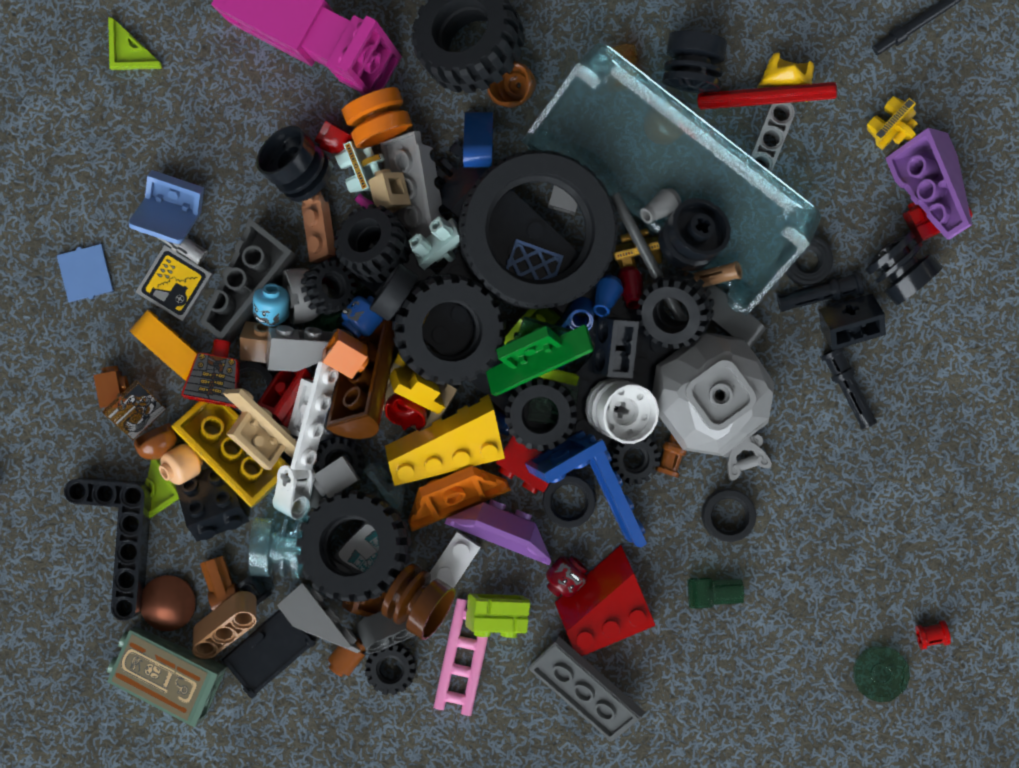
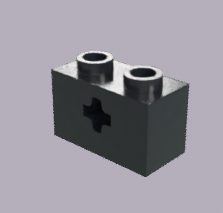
M873 294L819 309L821 331L832 351L886 335L885 314Z

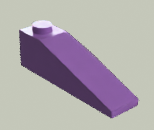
M928 127L886 157L895 182L899 187L904 188L911 196L910 199L925 211L927 218L946 239L950 240L972 225L958 156L948 133Z

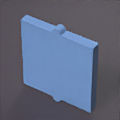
M102 244L83 249L77 247L75 251L57 255L69 303L85 298L92 300L94 296L114 291Z

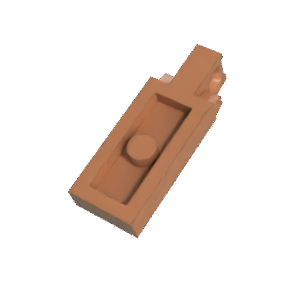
M320 190L315 196L302 202V214L310 263H320L336 256L329 202L324 200Z

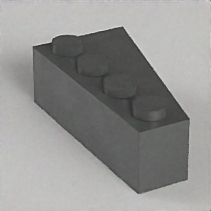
M250 218L245 225L246 230L241 240L237 242L232 260L222 274L223 279L218 289L215 290L200 321L205 328L220 340L230 343L242 331L245 322L250 321L254 316V292L262 289L266 284L278 285L282 281V271L291 269L299 259L296 254Z

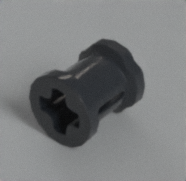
M255 571L236 587L238 590L242 589L243 591L253 593L256 596L258 605L273 594V592L265 588L258 578V572ZM250 584L254 586L259 595L255 593V591L251 588Z

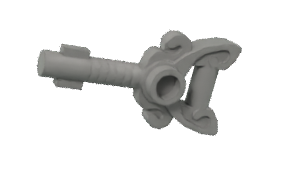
M723 391L717 393L720 400L724 397ZM758 434L751 435L723 456L728 457L727 474L730 481L736 480L741 471L756 466L771 468L772 463L769 457L760 448L763 444L762 436ZM743 450L753 451V456L739 461L736 460V456Z

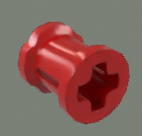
M941 620L935 625L915 626L917 642L921 650L927 649V646L942 643L945 646L950 645V632L945 620Z

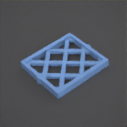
M515 239L509 259L506 261V268L509 270V267L513 265L516 274L521 277L531 272L535 280L548 279L557 276L564 256ZM523 246L534 249L535 251L527 254ZM519 247L523 257L514 260L515 250ZM538 253L542 263L533 267L529 257ZM542 253H545V254H548V255H551V256H554V257H552V258H550V259H548V260L545 261V259H544ZM526 260L529 269L520 273L516 264ZM556 260V269L551 273L547 264ZM544 266L548 275L539 279L535 270Z

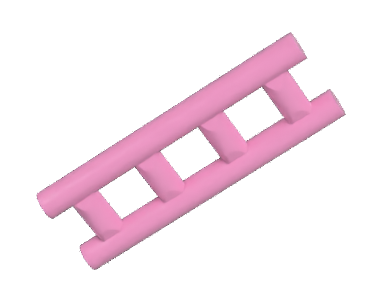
M457 598L433 708L444 710L446 702L462 705L461 714L472 716L488 637L477 636V639L460 636L463 620H466L468 600ZM458 647L474 650L471 667L454 663ZM452 674L468 678L465 694L448 691Z

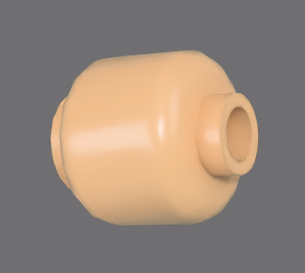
M179 444L161 457L159 471L166 481L169 480L173 484L181 485L200 474L203 459L188 444Z

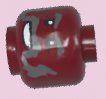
M573 555L570 557L561 556L546 571V578L549 581L546 586L557 597L561 594L565 597H572L587 582L585 574L587 569Z

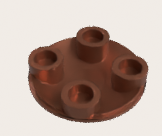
M171 575L160 576L150 581L143 589L140 611L145 621L153 628L160 631H174L185 626L192 618L196 605L195 595L190 584L183 579Z

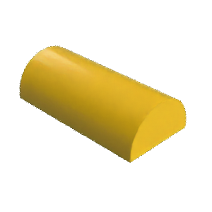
M199 401L177 420L171 428L251 508L254 507L276 487L279 468L289 464L280 456L271 470H265L227 435L240 415L232 407Z

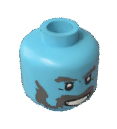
M270 283L254 292L253 315L256 320L263 325L271 327L286 321L290 312V296L286 289Z

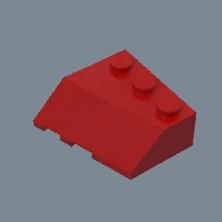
M621 545L586 575L587 582L574 596L565 597L562 595L555 601L571 645L581 656L656 626Z

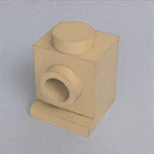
M383 169L375 172V177L368 180L373 202L377 207L379 205L384 206L387 210L389 209L394 213L411 205L403 172H391L390 169Z

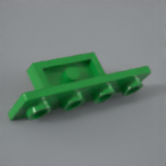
M584 324L561 336L557 335L547 326L539 327L532 330L530 334L519 339L510 340L506 345L496 349L498 359L503 363L486 372L491 394L498 396L591 353L593 345L588 327Z

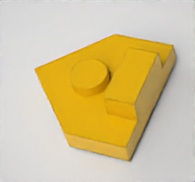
M409 366L394 368L389 378L395 393L436 414H440L445 408L437 384L419 376Z

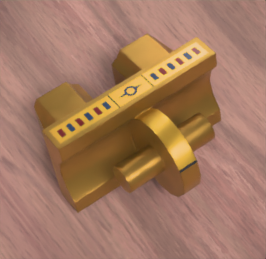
M641 229L640 231L643 237H646L644 239L657 263H662L658 234L647 237L649 236L648 229ZM629 233L622 234L620 238L623 244L616 245L612 256L618 262L621 269L628 266L636 267L634 256L640 255Z

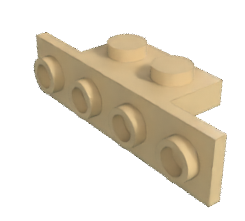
M243 388L226 389L223 394L242 411L227 435L265 470L272 469L283 451L293 459L297 441L291 436V431L285 426L278 424L272 418L273 415L269 410L259 406L253 400L254 397L249 391Z

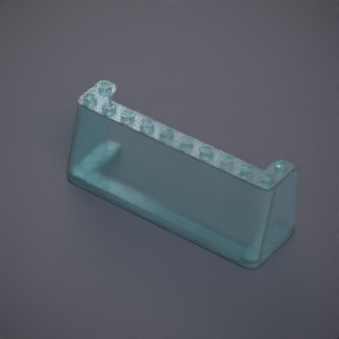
M597 43L576 64L521 141L528 150L559 152L563 156L568 155L580 161L581 165H586L596 174L595 177L602 181L608 190V196L620 192L631 215L639 217L642 221L640 210L661 189H674L679 194L681 203L688 199L700 198L709 200L720 207L727 216L731 227L730 240L726 248L704 269L733 263L734 261L740 263L743 274L742 278L720 284H725L729 287L726 294L729 306L737 312H742L745 316L752 311L811 244L821 220V214L812 204L616 51L603 43ZM669 216L655 220L650 224L645 222V225L652 232L659 233L663 222Z

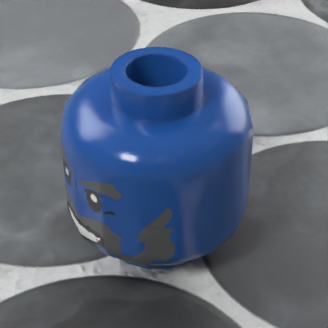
M370 295L367 299L363 296L354 297L341 313L344 320L341 324L357 338L361 335L369 337L384 320V318L370 310V306L375 299Z

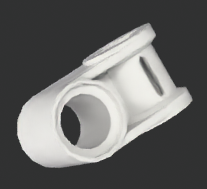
M284 465L279 468L275 495L273 497V506L276 510L294 520H300L306 516L310 508L313 482L315 481L314 469L293 470L290 468V465Z

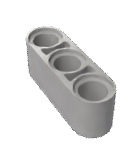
M791 103L772 104L766 112L745 166L746 174L751 179L763 180L773 170L794 118L795 111ZM774 109H782L786 113V120H777L773 114ZM766 134L774 136L776 146L769 147L765 145L763 136ZM753 161H763L766 165V171L763 173L755 171Z

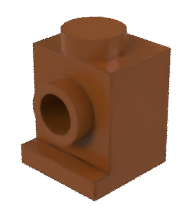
M118 366L101 368L102 373L93 375L99 407L118 406V402L120 405V400H123L124 403L129 398H124L126 392H129V382L126 375H122V371H119Z

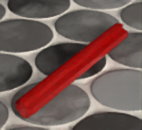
M835 82L707 92L698 94L697 103L698 108L704 110L828 100L837 97V85Z

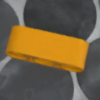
M148 309L129 331L186 381L198 351L182 337L179 338L180 335L164 321L158 320L159 317Z

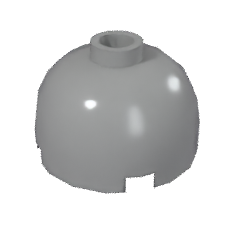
M293 268L282 271V287L288 291L290 296L288 319L293 325L310 322L320 315L315 313L317 308L311 310L308 307L311 301L304 302L303 298L308 296L307 292L301 293V288L306 286V284H301V279L305 278L303 274L308 271L305 268ZM322 284L324 293L329 297L327 285Z

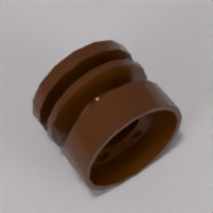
M412 563L404 568L392 583L384 598L381 613L389 619L393 618V622L399 625L407 620L406 630L420 639L426 640L438 629L448 614L456 595V589L438 578L430 583L431 574L425 570L422 571L419 566Z

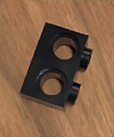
M598 316L592 367L593 373L606 377L633 378L639 328L638 321Z

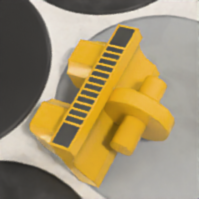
M893 96L884 107L885 112L892 117L885 122L876 115L868 122L867 130L875 138L876 145L881 150L892 140L899 145L904 139L910 141L916 137L913 129L918 123L912 119L916 115V111L913 108L916 103L910 98L904 102Z

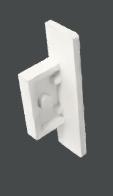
M322 359L318 361L313 380L301 378L288 429L292 435L298 437L290 466L293 470H312L317 458L319 442L324 432L327 412L331 405L335 382L338 379V371L324 364Z

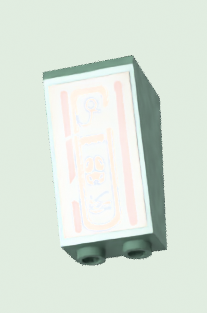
M134 627L129 632L125 631L118 644L121 647L118 658L113 657L107 669V672L110 673L107 682L182 722L196 727L206 717L227 666L212 659L197 658L191 650L141 628Z

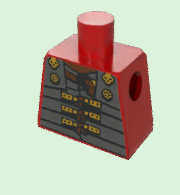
M214 339L211 354L197 353L181 395L185 399L237 408L223 394L226 389H239L240 363L236 359L228 358L230 342Z

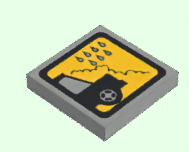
M164 245L136 290V293L185 322L213 274Z

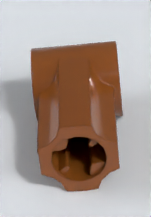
M224 555L200 563L209 589L208 601L213 611L240 591L236 587L237 584L233 583Z

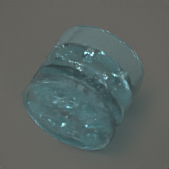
M254 518L249 544V571L251 576L270 577L275 564H277L281 578L287 577L289 565L291 577L301 578L303 564H299L297 555L301 554V549L296 547L297 538L301 539L303 531L299 530L305 520H296L292 531L291 519L286 518L282 524L281 531H277L275 518Z

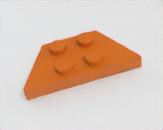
M474 466L454 471L452 474L441 479L431 480L418 489L408 519L411 531H416L481 502L511 491L507 479Z

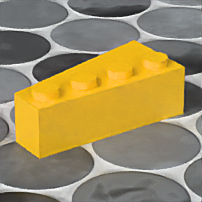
M489 395L481 398L480 402L470 407L466 405L458 409L456 414L444 420L440 418L432 422V426L422 431L416 430L385 446L394 486L465 469L469 466H477L505 459L496 416Z

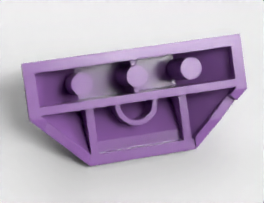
M490 499L489 503L481 502L446 518L444 524L544 564L550 565L551 563L550 555L538 527L531 520V514L518 509L514 514L505 510V504Z

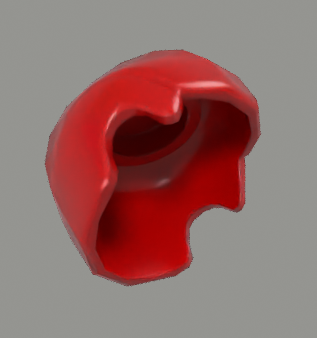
M397 393L392 394L387 399L384 406L385 416L392 423L400 425L403 430L415 425L418 431L426 425V408Z

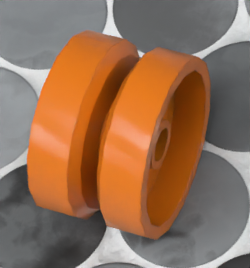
M389 87L376 90L353 100L341 109L346 124L355 127L351 132V137L357 149L379 145L382 142L402 135L412 128L413 124L408 111L398 110L403 104L398 88Z

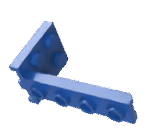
M581 430L567 438L565 442L559 444L556 448L548 449L525 462L529 473L547 483L559 482L566 477V473L574 468L580 469L590 464L625 540L633 542L637 547H643L647 544L643 536L645 529L642 523L635 519L633 515L634 505L621 489L623 482L619 474L612 470L609 463L612 459L603 439L596 441L594 435L589 434L586 436L584 431Z

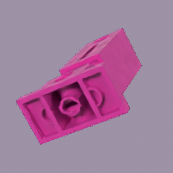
M213 0L211 4L229 23L311 67L315 61L328 67L340 82L359 91L362 96L384 89L402 58L376 20L367 15L364 20L353 15L351 21L336 14L325 0Z

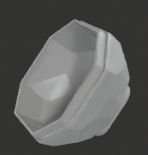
M703 332L697 341L694 340L687 347L683 345L656 365L652 394L658 404L659 418L683 450L724 456L768 424L775 382L742 338ZM719 389L724 392V397L720 401L715 398V392Z

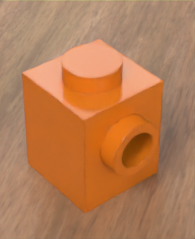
M338 328L323 349L322 362L353 379L357 372L361 373L369 362L367 345Z

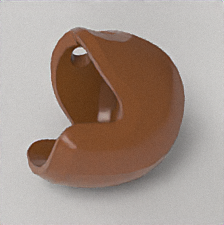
M514 61L515 67L510 73L506 72L502 76V81L498 84L493 82L490 84V88L487 89L489 97L496 104L513 108L525 103L533 95L537 86L536 80L531 70L521 62Z

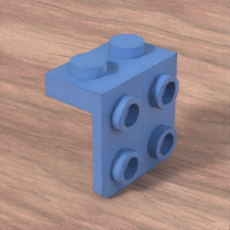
M151 170L147 175L145 198L130 218L129 227L168 242L181 244L201 214L204 187Z

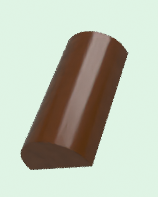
M384 320L369 337L361 335L357 338L354 336L357 340L367 345L369 362L361 373L357 372L353 379L338 372L339 375L326 429L334 434L352 439H365L377 434L396 347L393 340L395 335L391 320Z

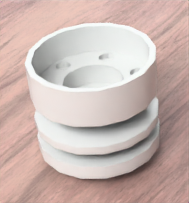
M608 378L600 381L591 389L586 399L585 412L589 424L595 431L624 444H635L646 439L653 432L658 422L659 408L656 398L648 389L621 378Z

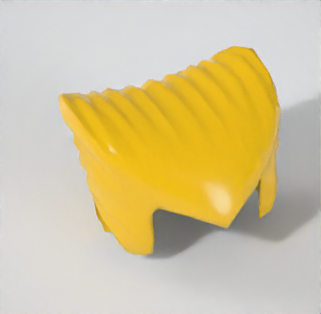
M774 53L757 88L812 84L814 64L812 61L804 64L792 63L781 59L780 53Z

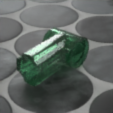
M697 578L687 579L689 608H711L716 604L744 603V586L741 578L712 580V578H700V580H697Z

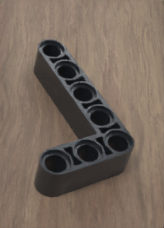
M87 477L72 479L64 488V496L70 503L118 507L111 613L117 620L128 621L141 613L142 593L146 580L150 527L149 511H151L152 497H150L151 489L145 483L138 481ZM79 483L85 488L83 498L79 497L76 493V487ZM106 486L111 487L113 490L111 500L106 499L103 494ZM133 488H137L141 493L139 502H135L131 498V490ZM131 516H135L139 521L137 530H133L129 526V518ZM128 544L135 546L137 550L135 558L127 554ZM126 572L133 574L135 579L133 586L125 582L124 576ZM124 600L132 604L131 614L123 610L122 604Z

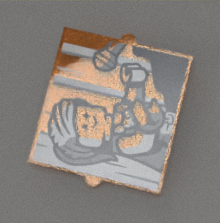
M136 380L123 393H118L117 398L102 413L128 437L134 440L147 427H151L153 425L152 422L167 408Z

